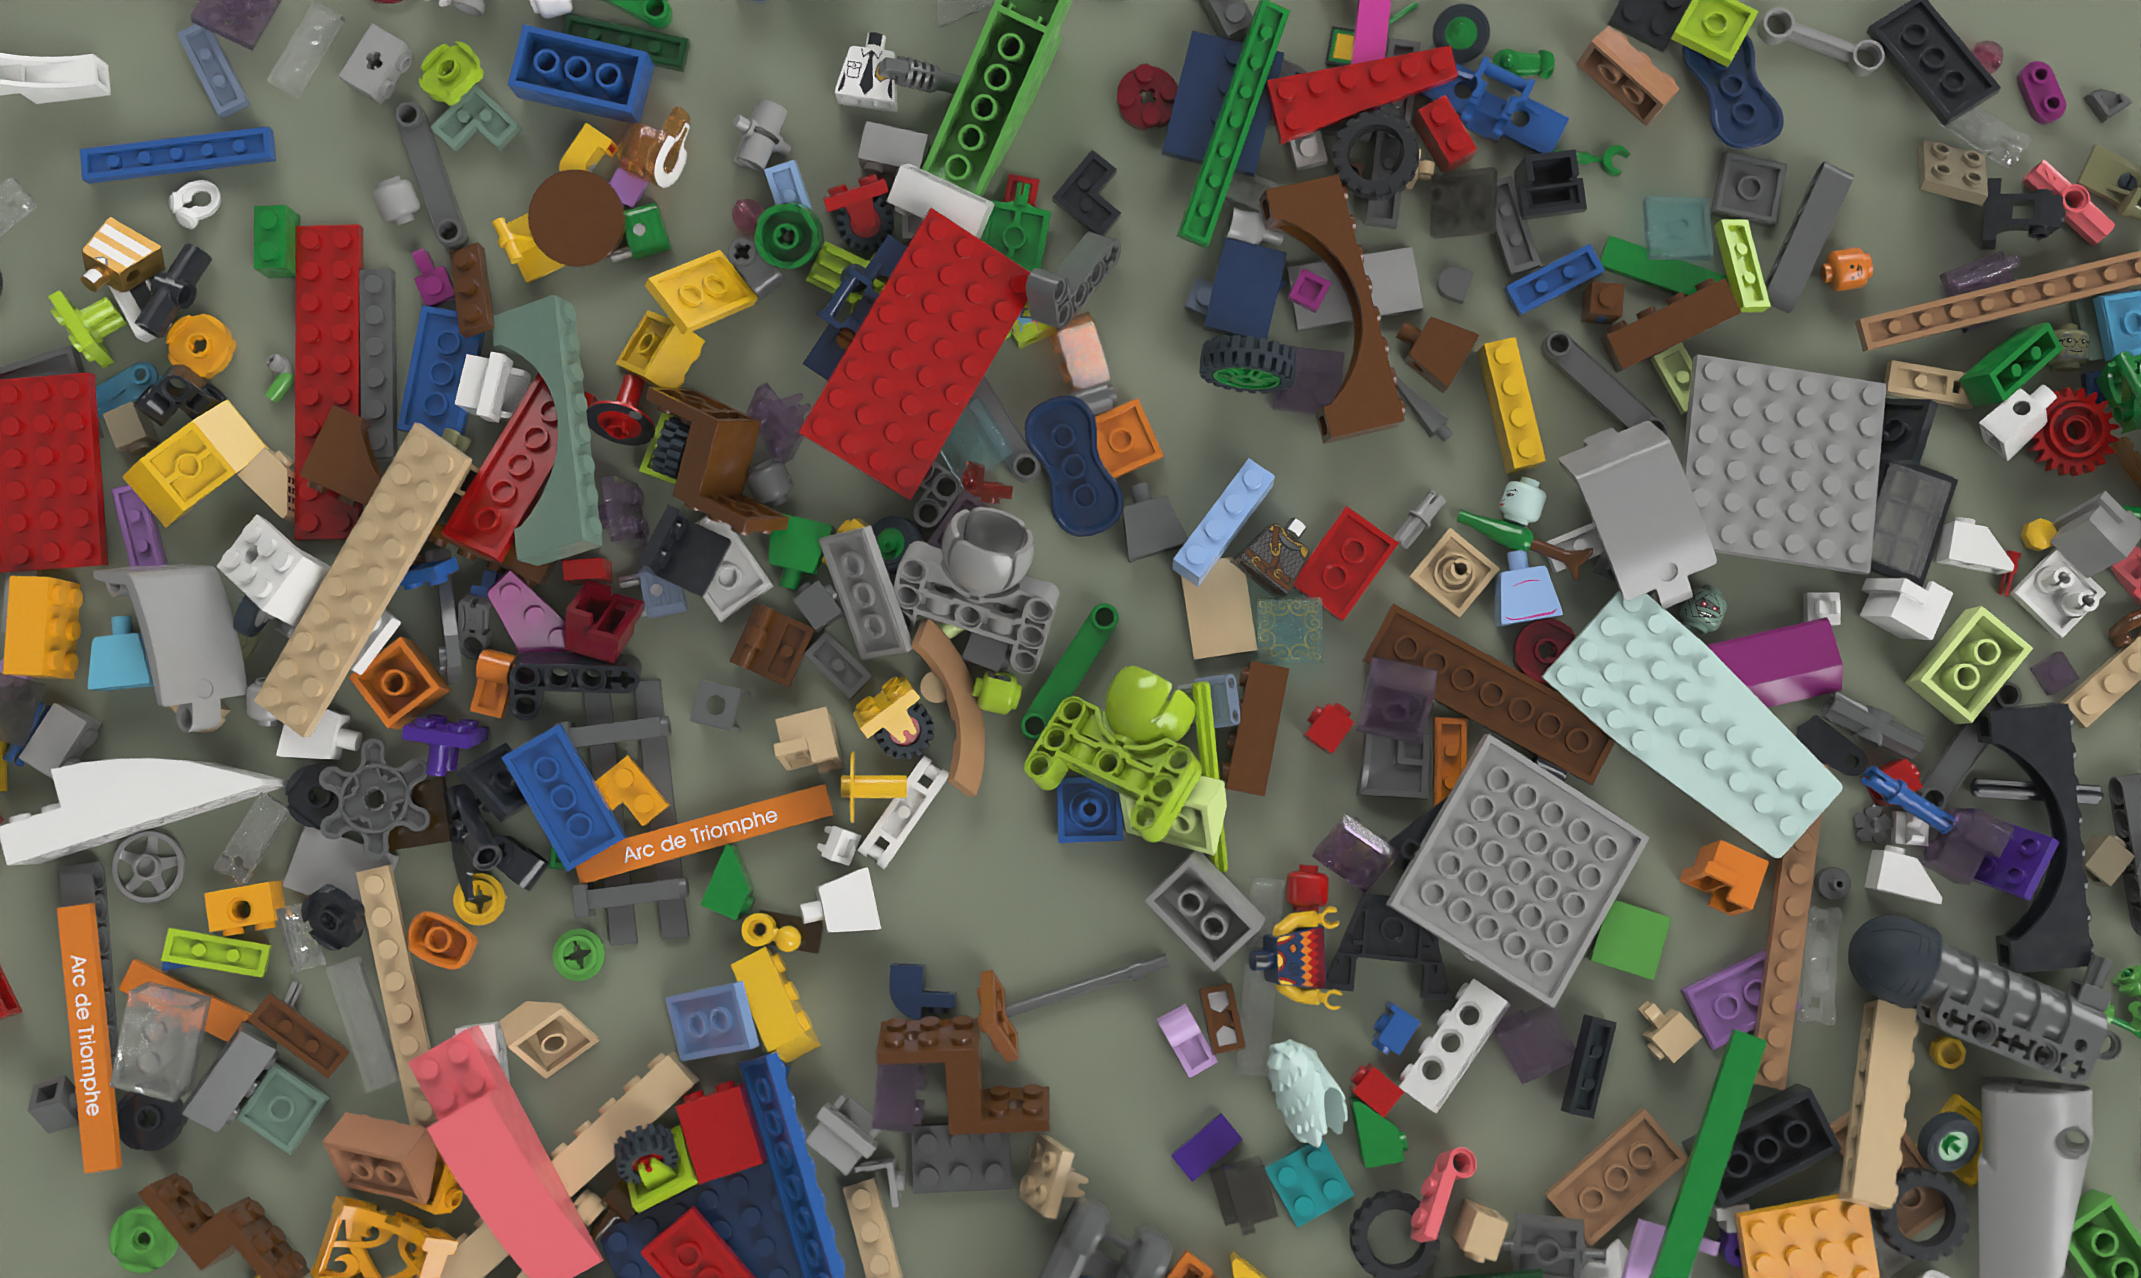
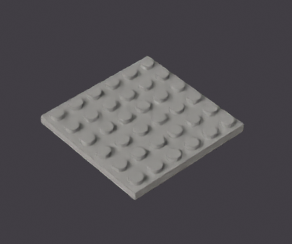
M1698 354L1693 357L1682 468L1703 518L1714 552L1861 575L1870 573L1886 384Z
M1484 734L1420 844L1419 851H1416L1417 854L1409 863L1386 905L1545 1005L1554 1008L1650 837L1492 735Z

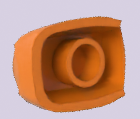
M424 911L413 918L408 929V950L420 959L446 969L454 970L468 964L478 944L477 937L468 928L455 919L439 912Z

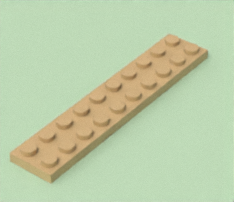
M414 423L254 699L257 704L303 738L311 737L472 462L471 458L423 424Z

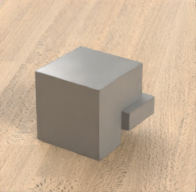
M2104 491L2058 517L2053 523L2058 532L2050 542L2086 578H2089L2127 558L2141 539V521L2130 510L2125 511L2107 491Z
M843 1092L834 1105L827 1102L816 1116L820 1123L805 1142L847 1175L862 1155L868 1159L875 1151L879 1142L874 1138L885 1124L847 1093Z

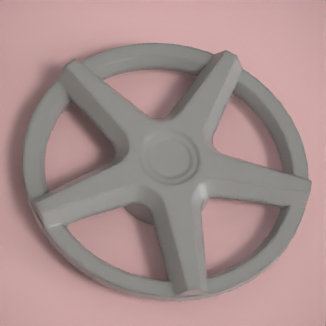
M155 830L141 831L126 838L116 850L112 862L113 879L117 888L127 898L138 903H156L168 899L178 889L184 878L187 858L184 856L179 844L169 835ZM148 836L144 854L137 855L124 850L133 840ZM158 838L166 841L173 848L176 856L160 858L158 856ZM119 859L130 864L134 873L125 886L122 885L118 876ZM178 866L175 881L167 890L161 872ZM148 880L157 891L158 896L143 898L133 895L132 892L144 881Z

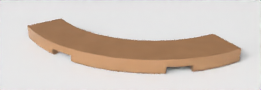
M923 619L920 622L911 647L927 662L935 676L941 678L947 690L945 697L951 719L956 724L957 737L953 741V756L947 781L967 797L977 796L981 783L985 758L983 714L977 704L978 697L972 696L974 682L965 662L951 640L931 619Z

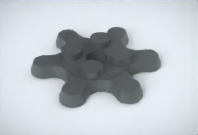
M375 738L366 740L361 746L362 761L355 771L344 772L338 767L330 766L323 769L320 773V785L324 789L334 792L339 800L337 810L322 820L320 830L322 835L328 839L340 838L350 830L360 832L364 838L363 849L365 855L372 860H379L388 853V836L395 827L406 826L412 831L419 832L429 826L431 819L426 809L414 805L411 800L413 787L427 778V763L421 759H412L402 767H391L385 759L386 748L384 743ZM380 790L384 796V804L377 808H372L369 804V797L374 791Z

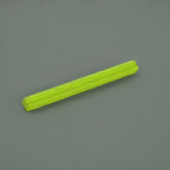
M1206 681L1195 682L1192 684L1193 702L1196 706L1195 722L1199 762L1202 766L1201 776L1219 780L1210 684ZM1224 821L1217 850L1214 855L1209 854V860L1221 873L1228 871Z

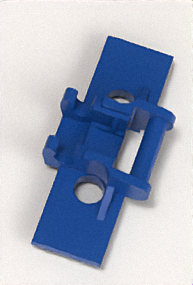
M1486 56L1483 57L1476 72L1455 62L1458 76L1454 81L1418 94L1430 101H1435L1446 94L1456 113L1461 115L1460 120L1465 128L1496 143L1502 135L1539 154L1553 152L1569 120L1568 117L1528 98L1536 82L1531 78L1529 80L1523 79L1489 62L1490 58ZM1482 74L1522 92L1521 96L1511 95L1507 101L1485 90L1488 84L1481 79ZM1459 84L1467 85L1471 90V96L1467 99L1458 98L1454 93V87ZM1514 112L1524 113L1528 120L1527 125L1523 127L1515 126L1511 121L1512 114Z

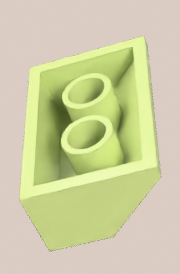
M1200 776L1168 833L1159 841L1214 855L1217 850L1227 808L1224 781ZM1171 789L1165 791L1161 798L1166 797L1171 792ZM1120 794L1126 833L1141 836L1130 822V813L1137 801ZM1154 818L1147 820L1144 826L1150 825Z

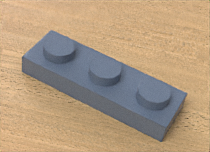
M204 19L177 33L217 114L222 119L251 105L211 24Z

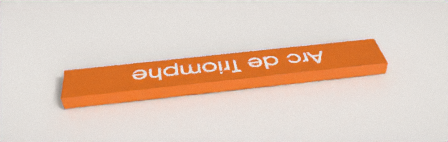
M826 784L625 838L576 866L579 883L581 885L832 816L834 812Z
M95 903L57 908L83 1168L84 1174L118 1169L123 1166Z

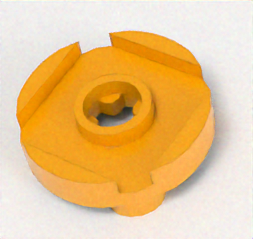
M208 314L187 315L180 318L170 328L166 343L169 344V354L167 355L171 364L185 365L203 379H211L222 372L230 363L237 347L229 328L223 322ZM206 339V349L196 354L197 347L194 345L195 341H204Z

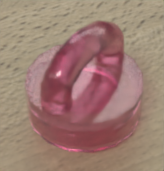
M1994 41L1979 42L1971 50L1990 74L1997 71L2002 64L2004 57L2003 49Z
M737 200L732 211V218L741 231L747 233L755 232L758 218L764 211L755 200Z

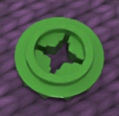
M588 929L567 931L559 937L554 945L552 954L554 966L566 979L572 981L590 979L599 973L605 962V946L602 944L599 936ZM577 945L580 946L581 950L587 949V951H592V953L583 958V966L578 959H567V956L576 952Z

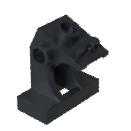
M1988 178V197L1985 203L1982 250H1995L1997 234L2002 232L2028 231V237L2040 241L2061 228L2066 215L2065 208H2062L2063 196L2053 195V191L2047 189L2034 190L2032 193L2000 194L2002 178ZM2013 206L2034 207L2033 218H2012Z

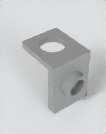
M896 1157L857 1162L854 1166V1173L887 1168L892 1208L899 1207L902 1201L900 1191L905 1190V1178L903 1170H897Z

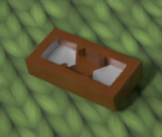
M1232 983L1199 989L1212 1055L1245 1049L1246 1045Z

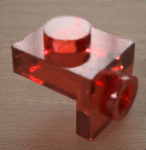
M967 461V467L962 474L964 493L974 497H981V502L999 504L1000 498L1012 499L1013 486L998 481H984L985 465L975 461Z

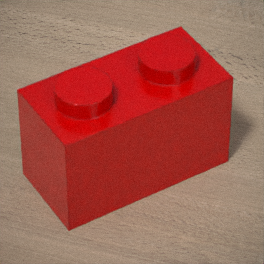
M1446 94L1417 110L1412 124L1443 176L1471 161L1477 151V147Z

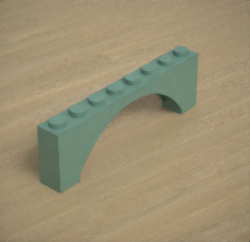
M553 294L493 316L495 328L492 329L494 347L513 356L520 354L537 369L551 392L557 414V452L549 481L532 513L521 527L514 529L517 560L535 566L602 547V524L599 520L597 504L599 496L595 488V464L591 454V432L588 428L586 413L588 405L584 396V373L580 363V342L577 337L575 322L577 314L572 303Z

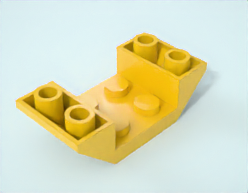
M227 399L192 420L139 459L122 477L167 528L193 509V505L235 474L242 471L264 447L269 448Z

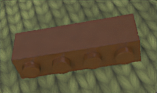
M1713 277L1695 285L1694 287L1697 292L1685 297L1684 292H1680L1666 299L1667 306L1656 311L1655 307L1651 306L1637 313L1638 320L1627 325L1625 320H1622L1606 328L1609 334L1600 339L1616 373L1741 314V310L1726 279L1724 278L1716 283Z
M1250 661L1248 668L1242 667L1238 686L1244 687L1242 699H1239L1240 723L1236 725L1235 731H1229L1226 749L1231 750L1229 763L1223 762L1220 780L1225 782V789L1265 796L1290 668Z

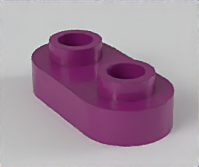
M2033 61L2020 70L2017 75V85L2032 119L2044 125L2055 122L2065 113L2066 101L2052 68L2045 62ZM2035 72L2041 76L2042 80L2036 78ZM2047 101L2052 102L2054 109L2047 105Z

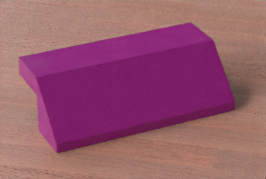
M1827 617L1706 645L1767 708L1842 690L1843 663L1830 621Z

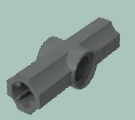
M1837 692L1830 695L1821 709V718L1852 732V737L1870 746L1882 747L1908 760H1914L1921 752L1925 743V735L1894 721V717L1886 711L1873 706H1864Z

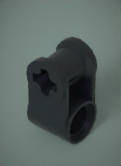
M511 836L493 837L497 845L506 844L504 851L507 853L506 856H502L500 862L495 867L506 874L514 883L530 891L550 865L549 862Z

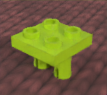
M61 290L49 295V299L55 306L50 311L62 327L65 326L70 333L68 338L79 353L82 352L90 363L95 360L103 369L115 363L102 342L105 336L128 324L117 307H114L105 296L80 311Z

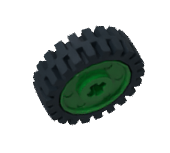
M1228 335L1221 336V338L1214 337L1212 340L1208 339L1203 343L1199 375L1207 383H1213L1216 387L1224 386L1223 389L1227 390L1236 389L1237 392L1245 390L1249 393L1259 391L1265 394L1268 391L1272 393H1277L1279 390L1286 391L1294 385L1297 353L1286 344L1279 345V342L1275 340L1268 342L1267 338L1262 337L1259 339H1254V336L1242 338L1241 335H1233V338Z

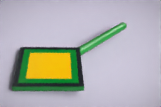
M1413 2L1390 17L1388 26L1417 8L1418 3ZM1332 26L1325 61L1326 65L1340 67L1351 64L1354 29Z

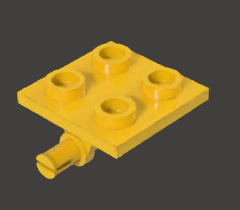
M528 213L508 223L505 222L503 217L492 221V225L499 237L497 240L499 247L505 250L511 264H518L527 284L566 266L550 259L538 248L530 232Z

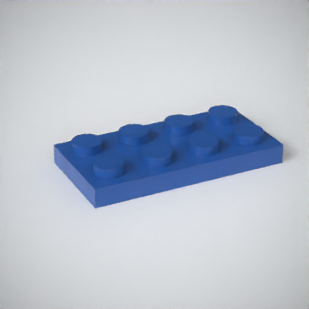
M422 305L397 430L409 433L414 423H419L440 437L445 428L453 429L459 432L460 435L465 436L469 412L455 405L466 354L481 357L485 332L465 338L459 333L457 311Z
M562 724L556 725L501 757L567 871L627 838Z

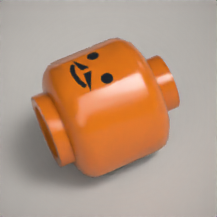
M1859 247L1832 251L1828 254L1826 263L1821 265V278L1823 283H1828L1835 292L1862 288L1866 285L1868 278H1871L1873 275L1871 256L1869 253H1864Z

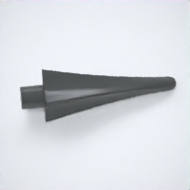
M1397 377L1396 388L1407 401L1428 436L1431 438L1436 434L1443 442L1453 435L1446 426L1449 418L1418 396Z

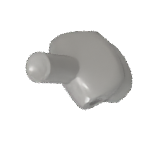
M1234 207L1229 210L1223 228V239L1226 237L1258 246L1261 241L1280 246L1284 239V234L1270 229L1266 230L1261 213L1245 212Z

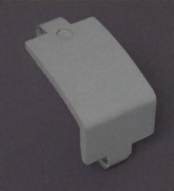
M1650 421L1642 422L1619 433L1610 427L1584 438V448L1560 457L1561 467L1579 488L1622 597L1625 600H1630L1654 590L1659 604L1664 609L1692 598L1693 594L1687 576L1716 564L1717 558L1688 480L1667 435Z
M173 564L111 568L110 570L93 571L94 579L105 582L108 592L113 597H131L144 640L159 706L180 705L177 709L176 718L179 727L184 733L216 728L221 721L220 699L246 695L247 690L237 631L233 628V614L217 569L208 565Z

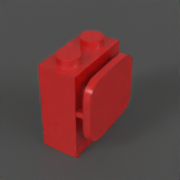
M734 1079L715 1085L716 1091L705 1095L703 1090L683 1096L684 1102L676 1106L699 1184L763 1164L767 1159L744 1082L735 1085Z

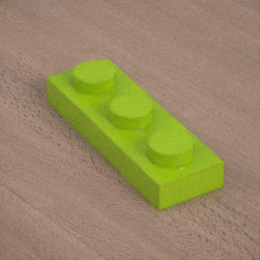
M1720 220L1714 225L1731 292L1741 312H1764L1771 305L1748 220Z
M168 928L161 961L263 978L266 975L272 945Z

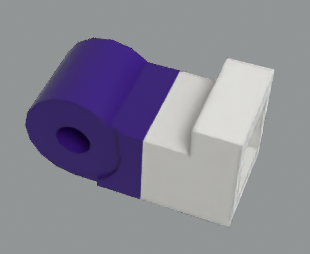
M1743 1200L1726 1209L1713 1204L1710 1216L1719 1223L1720 1237L1717 1242L1720 1243L1718 1253L1735 1267H1742L1734 1213L1750 1210L1749 1204Z

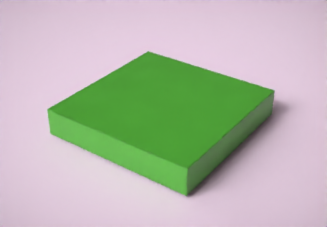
M1615 900L1595 934L1588 960L1654 980L1671 917Z

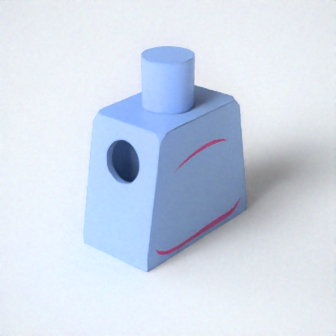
M1526 551L1508 552L1507 558L1510 571L1501 572L1495 575L1494 578L1495 627L1551 619L1563 615L1546 566L1529 568Z

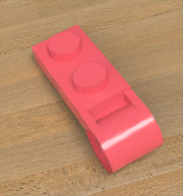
M1459 1147L1442 1152L1437 1156L1431 1175L1425 1179L1421 1187L1423 1197L1419 1208L1416 1209L1411 1219L1413 1229L1410 1238L1421 1243L1437 1239L1454 1181L1468 1178L1476 1171L1477 1161L1469 1149ZM1453 1158L1458 1162V1171L1453 1166Z

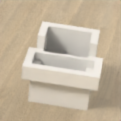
M491 351L489 359L466 354L455 405L472 415L480 416L486 421L499 423V420L509 421L526 394L532 375L525 370L512 368L513 361L501 353Z
M1866 578L1861 590L1869 594L1860 616L1900 639L1932 640L1953 592L1933 581H1929L1926 589L1906 578Z

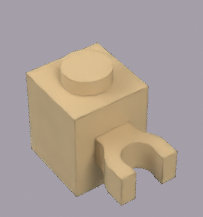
M1646 1001L1637 1009L1652 1024L1643 1036L1649 1042L1646 1048L1659 1061L1664 1058L1669 1062L1675 1063L1703 1037L1679 1011L1670 1009L1663 1015L1660 1009L1653 1002L1650 1003L1649 1001Z

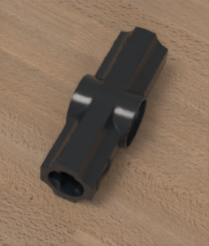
M185 244L167 272H160L154 277L150 287L152 296L134 323L157 338L163 337L179 310L188 309L194 303L197 295L195 285L210 264L211 256L193 244Z

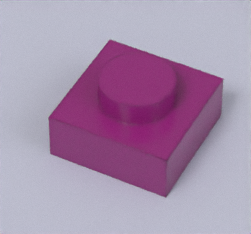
M1303 268L1288 296V300L1316 313L1332 282Z

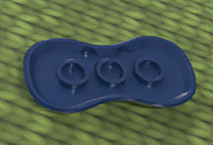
M1747 34L1728 67L1682 45V57L1685 65L1707 92L1710 103L1711 126L1721 142L1731 148L1749 149L1765 145L1780 135L1784 124L1783 112L1778 102L1763 87L1758 78L1755 67L1754 45Z
M1068 395L1054 397L1038 404L1030 411L1026 418L1025 438L1030 450L1042 463L1048 474L1051 484V507L1056 522L1065 532L1078 537L1095 535L1109 529L1122 515L1124 506L1123 494L1117 481L1107 471L1100 459L1097 449V425L1092 410L1081 399Z

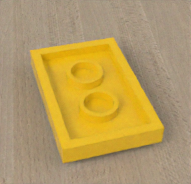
M721 250L648 278L644 285L683 336L751 307L758 299L754 291Z

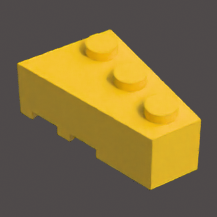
M764 947L731 964L737 981H743L751 1014L769 1054L778 1052L779 1058L787 1064L821 1046L812 1028L811 1021L798 1000L800 997L797 989L791 981H788L784 973L787 967L779 953L775 954L767 947Z

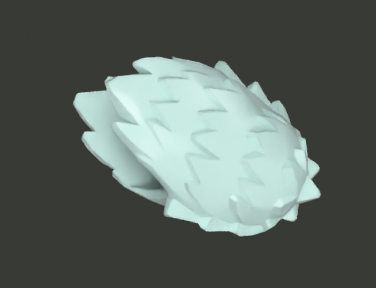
M1291 1039L1283 1043L1270 1045L1271 1055L1267 1062L1269 1066L1268 1079L1271 1081L1272 1092H1275L1277 1108L1281 1111L1284 1121L1293 1135L1300 1142H1309L1312 1146L1319 1147L1322 1134L1325 1135L1327 1133L1328 1127L1336 1134H1341L1343 1132V1122H1346L1348 1119L1345 1097L1338 1084L1319 1060L1317 1052L1307 1045Z

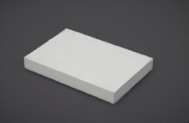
M707 514L697 521L696 524L725 536L732 542L707 592L703 596L713 613L722 623L774 587V585L740 536L731 530L732 526L726 523L714 522L707 518Z

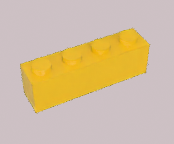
M1516 337L1485 343L1477 351V356L1506 474L1538 468L1546 462Z

